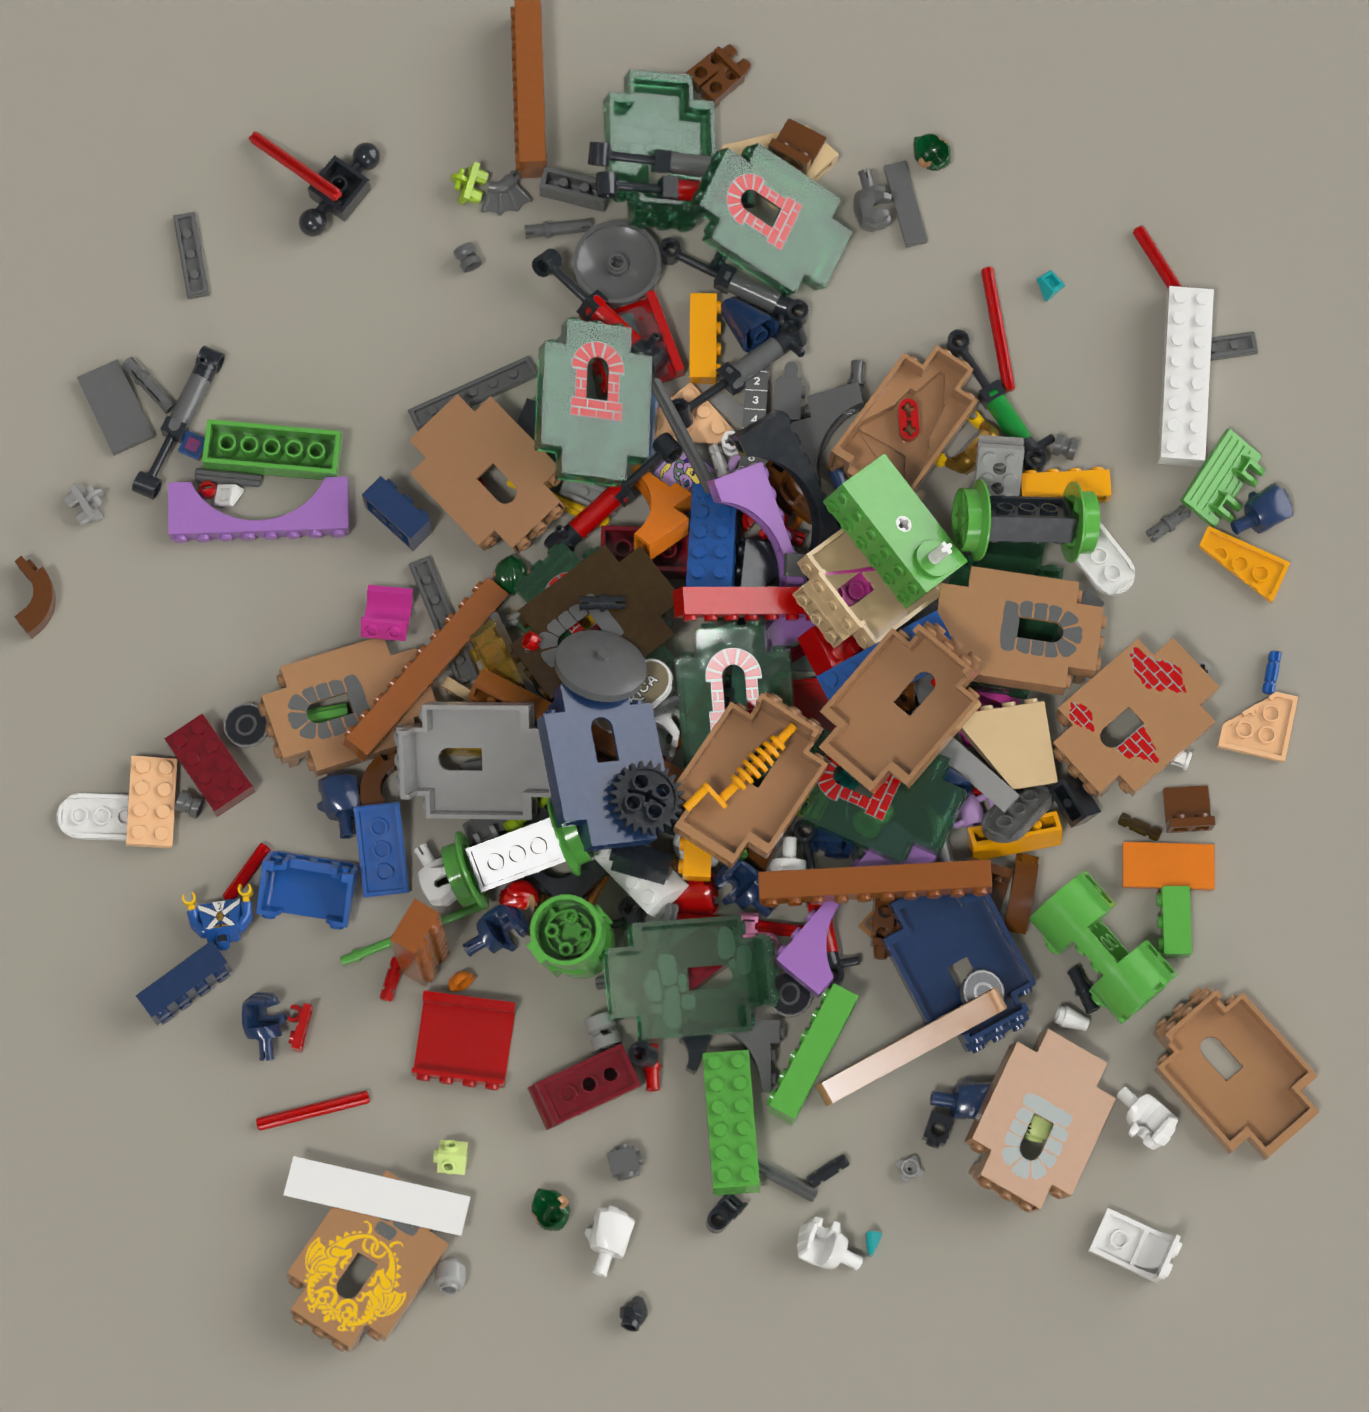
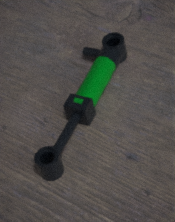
M958 329L952 331L948 336L946 349L954 357H962L974 369L972 374L982 387L977 398L985 410L988 409L1006 437L1024 438V469L1026 471L1036 470L1037 473L1042 472L1047 462V454L1043 448L1054 443L1055 437L1050 434L1038 442L1035 441L1005 396L1006 391L999 380L990 384L968 352L970 342L968 334ZM959 340L963 343V346L957 347L952 342ZM1036 457L1041 463L1033 464L1030 458Z

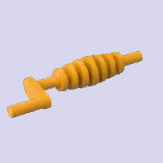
M790 723L778 736L771 735L769 737L770 744L767 741L761 743L765 748L764 750L759 746L754 749L758 756L750 752L747 756L752 762L749 763L746 759L741 762L745 769L743 770L738 766L736 771L739 775H731V783L720 795L704 781L701 784L702 786L682 806L689 812L709 793L715 802L725 809L728 806L725 802L738 789L744 790L747 788L744 784L745 781L750 785L754 782L750 777L751 775L757 779L761 777V774L757 771L758 768L764 773L768 771L764 762L770 766L773 765L774 761L770 756L772 755L776 759L780 756L777 749L781 751L785 749L784 742L797 730V727Z

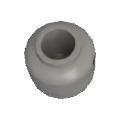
M447 1258L438 1263L434 1281L436 1287L442 1293L448 1295L456 1294L462 1290L466 1279L465 1265L456 1258Z

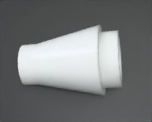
M1066 1005L1065 1007H1058L1054 1023L1062 1028L1086 1031L1090 1018L1083 1016Z

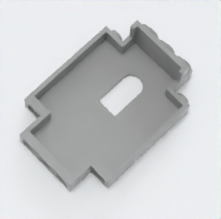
M427 702L422 705L419 711V719L422 721V724H402L396 727L394 732V743L397 747L394 761L398 770L395 780L396 789L401 799L425 796L422 808L426 812V818L533 820L538 816V797H551L538 725H535L534 702ZM445 748H482V770L446 769L440 763V753Z

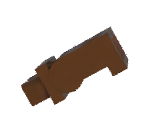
M731 44L722 49L718 46L714 49V52H711L686 72L685 82L698 95L700 94V97L713 110L720 105V102L729 93L744 83L745 75L751 70V64L743 58L737 64L732 60L737 56V51Z
M881 899L873 901L870 947H873L874 959H887V952L881 939L900 930L896 920L894 924V916L888 907V904L894 901H881Z

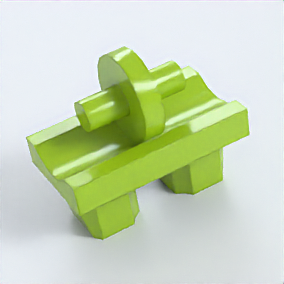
M474 161L472 166L468 167L467 172L465 169L460 168L458 174H451L450 180L455 183L453 189L460 191L461 188L457 203L464 205L466 202L473 204L480 202L483 192L473 188L474 183L483 186L489 173L479 168L480 163Z

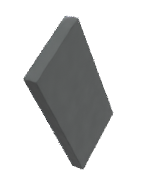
M118 359L77 377L113 456L154 438Z

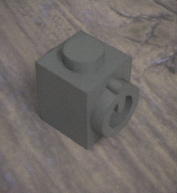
M622 1144L616 1146L615 1151L607 1153L613 1178L617 1177L618 1181H624L640 1175L639 1165L643 1164L640 1150L635 1151L634 1146L629 1147V1144Z

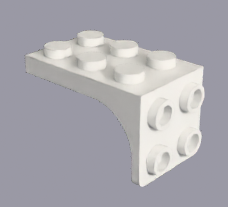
M1107 1208L1088 1251L1152 1282L1158 1283L1169 1276L1173 1264H1170L1171 1258L1174 1259L1178 1255L1182 1243L1179 1242L1181 1236L1177 1234L1172 1236L1159 1232Z

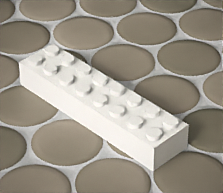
M1169 286L1166 294L1157 464L1201 467L1205 462L1214 289Z

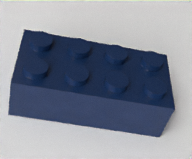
M211 940L138 993L136 997L157 1025L160 1023L166 1024L174 1017L173 1014L176 1011L187 1009L193 1003L192 1000L198 995L200 997L206 995L211 991V986L216 982L222 983L230 977L229 973L233 970Z

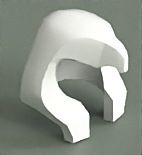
M676 707L667 709L655 717L662 755L666 756V761L672 762L680 732L689 731L695 733L696 730L695 723L689 719L685 712ZM668 733L673 736L671 744L666 742Z

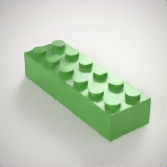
M207 419L202 463L205 469L324 480L325 477H339L343 437L341 431Z
M835 983L831 989L828 987L825 989L820 1001L822 1004L821 1008H815L809 1022L811 1024L810 1029H804L798 1043L801 1045L799 1050L794 1048L788 1062L790 1065L789 1069L784 1068L778 1079L777 1084L780 1085L778 1090L773 1089L767 1099L768 1113L793 1125L857 1003L858 995Z
M749 1050L702 1053L713 1196L759 1193L760 1178Z

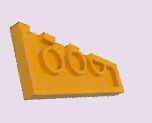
M1210 526L1207 527L1198 547L1271 604L1291 563Z

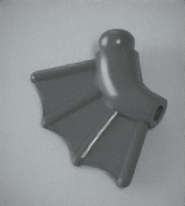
M512 170L509 175L506 174L500 181L488 182V193L481 212L492 211L501 216L506 211L518 212L523 204L532 202L533 199L517 183L521 178L520 174Z

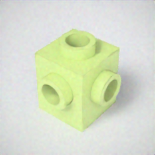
M440 1140L439 1149H434L433 1163H437V1173L465 1175L468 1142Z

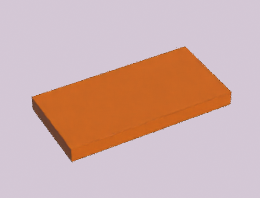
M1123 842L1122 888L1161 889L1162 886H1190V890L1214 891V844Z

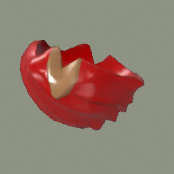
M515 880L508 883L499 894L501 905L519 909H527L529 905L533 909L539 901L536 889L524 880Z

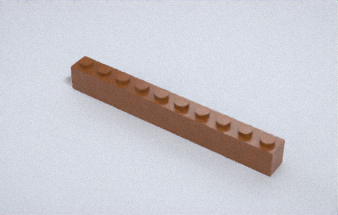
M489 577L484 582L479 581L472 589L473 595L470 598L465 597L460 602L458 612L456 614L453 612L449 614L444 621L446 625L442 630L437 628L430 637L432 641L427 646L423 644L415 655L418 657L413 662L409 660L401 670L404 673L399 678L395 676L387 685L388 691L385 694L381 692L374 699L373 704L375 705L370 711L365 709L358 718L360 722L357 726L351 725L345 732L344 736L346 738L343 745L363 762L489 621L490 614L496 612L504 604L509 594Z
M483 668L473 683L467 698L472 702H534L535 725H537V720L543 715V712L548 711V706L552 703ZM592 723L591 731L597 762L618 761L612 733ZM663 760L665 769L669 768L667 775L669 777L676 775L673 780L676 783L684 770Z
M990 860L758 872L760 905L770 908L788 903V906H800L803 902H811L812 905L825 904V901L844 904L848 900H857L858 902L865 903L870 902L871 899L881 898V901H893L897 897H904L905 900H915L918 896L937 899L941 895L959 898L963 897L964 894L974 893V896H986L992 892Z

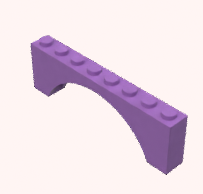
M755 462L706 481L714 503H721L739 509L751 517L765 532L776 555L779 569V587H801L807 583L806 577L783 576L784 553L797 554V552L792 548L790 542L792 540L791 534L785 528L783 522L784 514L776 503V492L770 486L768 480L769 472L762 462ZM779 617L777 621H766L760 628V633L766 650L776 651L798 642L797 638L816 625L812 621H806L805 617H799V620L785 621V617Z
M325 477L319 489L306 503L286 515L268 520H244L228 516L207 504L196 492L191 482L168 483V535L171 541L174 540L176 543H186L188 540L209 542L210 539L229 542L233 538L252 541L260 537H264L266 540H276L278 537L299 539L300 536H309V538L317 539L322 538V535L342 538L350 534L348 477Z
M894 821L891 825L886 824L879 832L881 837L876 843L871 841L864 850L865 856L861 860L857 858L850 867L934 863L937 855ZM825 901V904H822L817 912L813 909L805 919L807 922L802 929L798 927L790 936L792 941L787 946L783 944L775 954L777 956L775 963L817 998L833 982L834 978L829 967L826 952L828 928L835 912L841 905L834 903V901Z

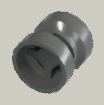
M472 242L464 243L453 251L456 259L460 260V267L464 273L471 272L482 265V260L480 256L476 255V248Z
M1058 433L1051 454L1055 456L1063 454L1062 456H1065L1066 459L1073 461L1079 440L1075 438L1066 440L1065 435Z
M182 790L174 810L179 813L188 812L189 817L197 819L203 809L205 798L200 796L193 797L190 792Z

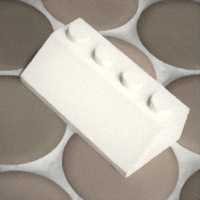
M611 849L594 851V859L647 914L657 919L665 912L666 905L673 903L689 886L671 866L664 885L611 871L612 861L609 860Z

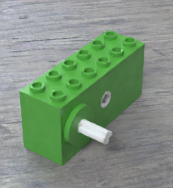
M885 453L840 485L823 501L828 511L834 515L841 528L851 537L855 546L861 550L869 564L878 572L883 582L891 589L905 609L968 562Z

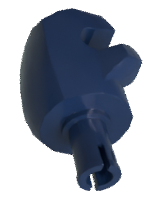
M738 859L732 869L725 864L720 866L713 878L716 890L722 888L727 883L732 885L731 892L722 899L724 905L736 903L741 910L752 905L765 918L773 912L772 910L775 907L770 908L760 905L758 872L752 866Z

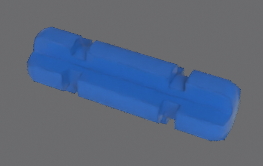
M1270 651L1268 656L1269 662L1265 671V683L1262 687V693L1272 695L1275 692V683L1277 682L1280 666L1278 663H1280L1282 656L1278 651Z

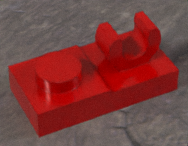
M303 1003L302 1010L298 1005H291L290 1008L298 1011V1015L295 1018H287L290 1023H298L295 1031L291 1030L288 1043L291 1044L293 1051L302 1053L313 1012L312 1005Z

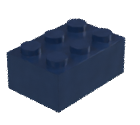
M380 476L362 494L364 506L406 546L414 551L432 533L431 522L429 521L430 516L422 508L418 510L413 506L414 502L407 494L401 495L396 490L397 486L390 479L385 480Z

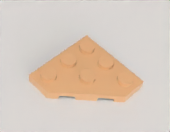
M690 382L672 396L671 400L683 398L689 403L701 393ZM708 401L693 410L694 421L690 427L686 428L694 444H708V446L721 444L724 433L734 431ZM659 407L655 439L661 434L668 432L678 442L664 413Z
M1275 692L1258 704L1243 711L1240 715L1225 722L1221 726L1217 748L1284 763L1298 697Z

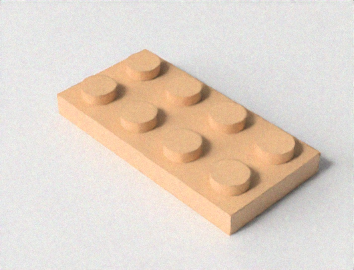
M131 756L126 846L172 849L177 759Z

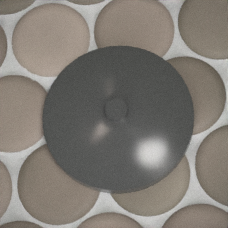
M622 220L606 221L595 225L580 238L573 255V270L577 283L588 296L598 289L609 299L606 303L607 305L624 306L641 300L646 296V292L654 288L661 271V255L654 238L639 225Z
M599 630L580 631L566 637L558 646L554 660L555 671L567 688L584 698L600 702H616L632 697L643 686L647 672L646 662L642 653L631 642L616 634Z

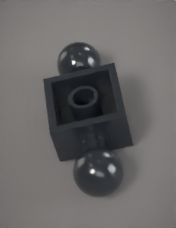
M364 142L356 146L353 151V163L351 166L334 155L319 173L321 177L339 188L342 192V196L337 201H333L312 185L308 187L310 198L319 205L316 209H307L300 215L299 227L305 235L315 237L322 234L327 226L326 216L329 212L345 222L371 190L370 180L361 173L364 170L374 169L380 162V152L374 144Z

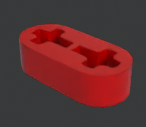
M906 398L899 403L897 409L898 431L902 440L911 442L919 434V413L917 403L912 399ZM906 404L909 405V408L913 409L910 412V418H907L906 411L902 410ZM907 423H910L911 430H915L911 436H908L907 432H903V430H906Z

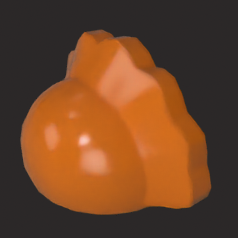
M464 970L456 972L449 979L448 986L450 991L465 990L476 979V976L472 972Z

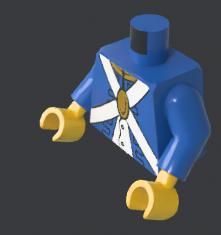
M241 884L238 886V892L243 897V902H241V898L199 904L197 905L198 909H195L194 906L196 903L195 894L191 892L193 897L191 902L185 901L183 894L182 902L188 907L187 915L191 929L200 938H206L207 943L212 940L219 950L229 949L231 942L241 940L242 932L252 922V901H250V897L254 892L252 886L248 884L249 890L247 893H242L243 887Z

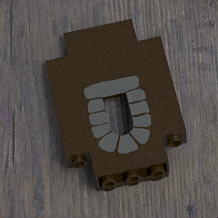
M603 545L518 610L520 617L517 619L525 629L529 627V631L540 636L541 643L537 644L540 647L536 651L527 650L521 646L522 639L525 636L523 634L510 644L512 649L510 655L517 664L519 662L523 663L526 667L523 672L531 682L534 679L540 686L537 690L543 698L547 699L549 697L553 702V691L562 683L555 671L554 660L558 649L557 642L563 633L590 614L602 631L616 634L628 640L646 659L675 637L673 631L662 619L674 610L673 590L675 589L641 546L618 562L607 546ZM600 594H604V596L625 595V602H615L616 604L625 603V610L608 609L605 612H600V610L579 611V604H589V602H579V596H600Z

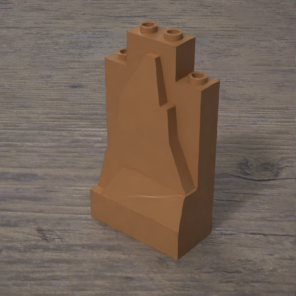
M937 345L923 364L914 356H908L903 353L831 450L826 470L832 472L842 468L847 481L885 453L916 493L918 487L976 408L978 400L970 392L962 390L970 380L974 369L966 361L959 360L949 350L940 348ZM906 398L912 399L917 403L919 413V434L911 442L902 440L898 431L897 409L899 403ZM906 404L902 410H905L906 417L910 418V412L913 409L909 408V405ZM907 423L906 430H903V432L908 433V436H911L912 432L915 431L911 430L910 423Z

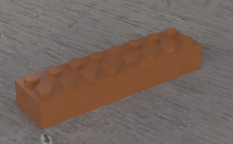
M514 0V7H510L516 171H520L521 178H542L547 163L541 0Z
M414 899L391 936L390 942L402 974L426 987L428 982L433 983L438 974L437 967L440 962L445 963L450 955V951H448L449 945L440 913Z

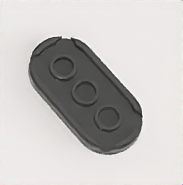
M1043 785L1014 790L1020 797L1005 813L998 806L994 805L983 816L982 833L984 836L998 843H1010L1022 838L1051 808L1052 795L1048 790L1049 788Z

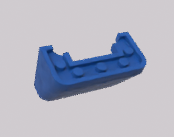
M270 851L262 861L256 914H261L266 919H275L281 913L326 919V923L332 929L341 930L347 928L359 866L348 861L283 851Z

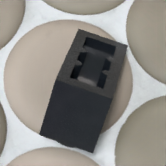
M688 1018L686 1023H681L677 1035L680 1036L679 1043L685 1046L688 1053L686 1071L695 1074L702 1059V1053H705L714 1029Z

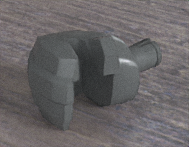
M867 168L866 172L864 169L860 170L858 176L862 189L855 193L853 199V210L856 220L864 231L875 232L883 230L891 222L889 210L875 209L873 206L890 203L892 194L885 192V186L883 185L875 186L870 168Z

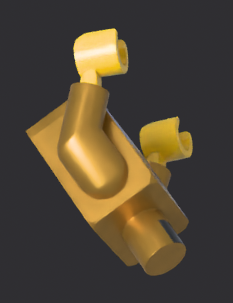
M974 411L977 415L976 418L972 420L968 418V421L975 429L980 430L952 458H947L945 453H943L936 466H945L960 474L967 475L975 470L978 435L999 436V431L985 421L978 411Z

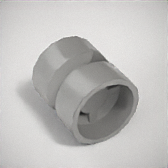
M611 1011L597 1014L584 1021L588 1034L593 1036L590 1041L595 1053L606 1051L622 1043L619 1031L614 1029L616 1022Z

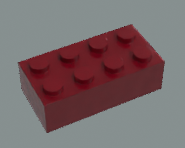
M601 525L600 548L606 545L617 561L620 562L634 551V533L641 527ZM688 528L687 536L652 559L665 578L686 579L690 528Z
M203 713L164 738L217 817L255 793L252 784Z

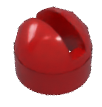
M205 480L199 485L198 491L203 499L209 500L216 496L217 488L212 481ZM210 486L213 487V489H212V488H209V489H203V490H202V488H204V487H210Z
M528 631L522 639L521 646L527 650L536 651L540 647L537 644L541 643V638L536 633Z

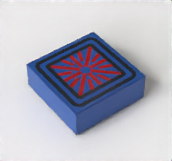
M187 431L178 452L199 461L203 454L205 438Z

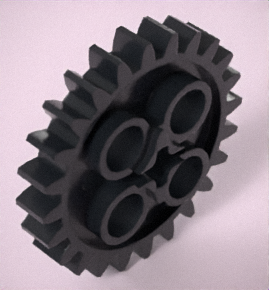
M640 761L637 767L634 763H631L629 770L624 767L621 770L622 775L617 774L615 776L617 782H612L610 785L615 790L608 793L610 797L614 798L609 802V805L616 807L611 813L620 815L616 822L624 820V829L629 825L632 826V834L637 829H640L641 836L647 830L649 835L653 836L655 829L659 834L664 831V827L670 829L672 826L671 822L675 823L678 820L676 815L682 813V810L677 806L684 804L683 800L678 799L684 794L683 791H677L681 783L673 782L676 775L669 777L667 775L669 768L661 771V763L654 768L652 761H649L646 766H644L643 761ZM635 779L642 780L644 788L636 786ZM656 788H662L666 793V797L659 796ZM644 795L648 796L649 802L644 801ZM627 800H633L636 803V809H631L627 805ZM648 809L656 810L658 818L651 817Z

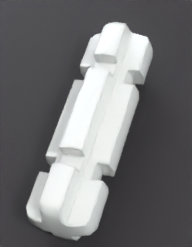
M713 444L708 448V452L718 477L729 473V471H727L728 467L724 455H722L721 446Z

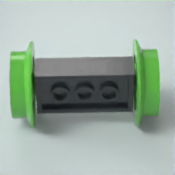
M977 479L973 483L972 488H959L955 494L951 517L953 543L960 551H969L975 561H980L986 553L989 542L1010 541L1012 543L1032 542L1035 544L1053 542L1061 545L1065 560L1073 563L1080 554H1092L1096 548L1100 531L1098 499L1093 491H1082L1077 482L1068 483L1063 497L989 496L985 481Z
M552 797L547 799L549 817L474 845H470L466 836L461 831H457L455 833V842L443 846L441 849L444 868L459 903L463 907L477 903L484 910L489 908L487 890L565 861L573 874L578 876L581 873V864L594 860V851L584 852L579 825L557 828Z

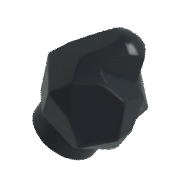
M635 1296L632 1301L620 1308L621 1327L628 1331L637 1332L648 1316L646 1304L641 1296Z

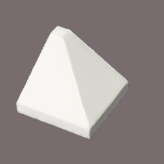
M219 484L213 506H234L243 494L244 489L236 484Z

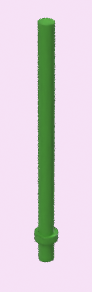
M477 903L442 916V924L444 926L484 909ZM391 937L359 950L353 949L352 953L340 957L342 965L344 966L354 961L358 963L364 957L391 947Z

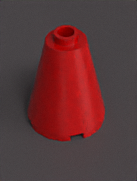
M713 872L711 873L710 881L684 880L689 886L673 902V904L679 906L678 912L718 913L719 903L714 904V900L718 897V890H716Z

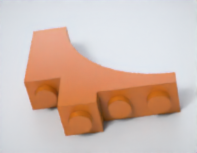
M639 464L632 468V474L641 467ZM649 471L633 485L646 499L650 509L647 520L634 533V550L641 546L652 560L688 535L689 518L685 514L691 510L692 494L677 483L669 487L664 481H661Z

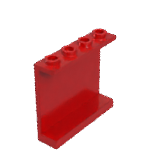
M424 990L414 1068L411 1071L412 1075L416 1076V1080L429 1082L430 1078L439 1079V1083L449 1085L456 1081L462 1082V1086L475 1088L476 1084L485 1085V1089L498 1091L499 1087L504 1088L516 1003Z

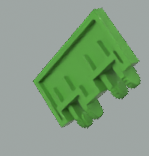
M1226 429L1179 501L1211 527H1216L1220 521V518L1214 512L1223 520L1229 523L1233 522L1235 517L1222 505L1225 503L1232 510L1240 512L1242 506L1234 498L1244 483L1237 476L1249 486L1255 488L1258 484L1257 480L1245 470L1248 467L1256 475L1263 476L1265 470L1258 464L1262 455L1231 429Z

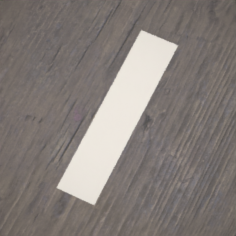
M293 1156L284 1191V1196L459 1236L462 1235L470 1201L469 1196Z

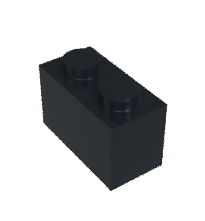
M1072 775L1061 779L1048 789L1071 828L1088 822L1101 812L1092 795L1083 788L1082 785L1084 783L1078 777L1074 778Z

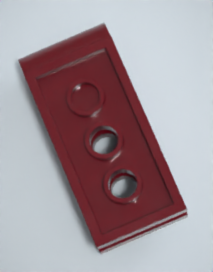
M621 1043L529 1086L527 1089L546 1130H549L642 1086ZM612 1068L617 1071L615 1080L607 1081L604 1078V1073L607 1069ZM588 1078L596 1081V1087L592 1091H587L583 1088V1082Z

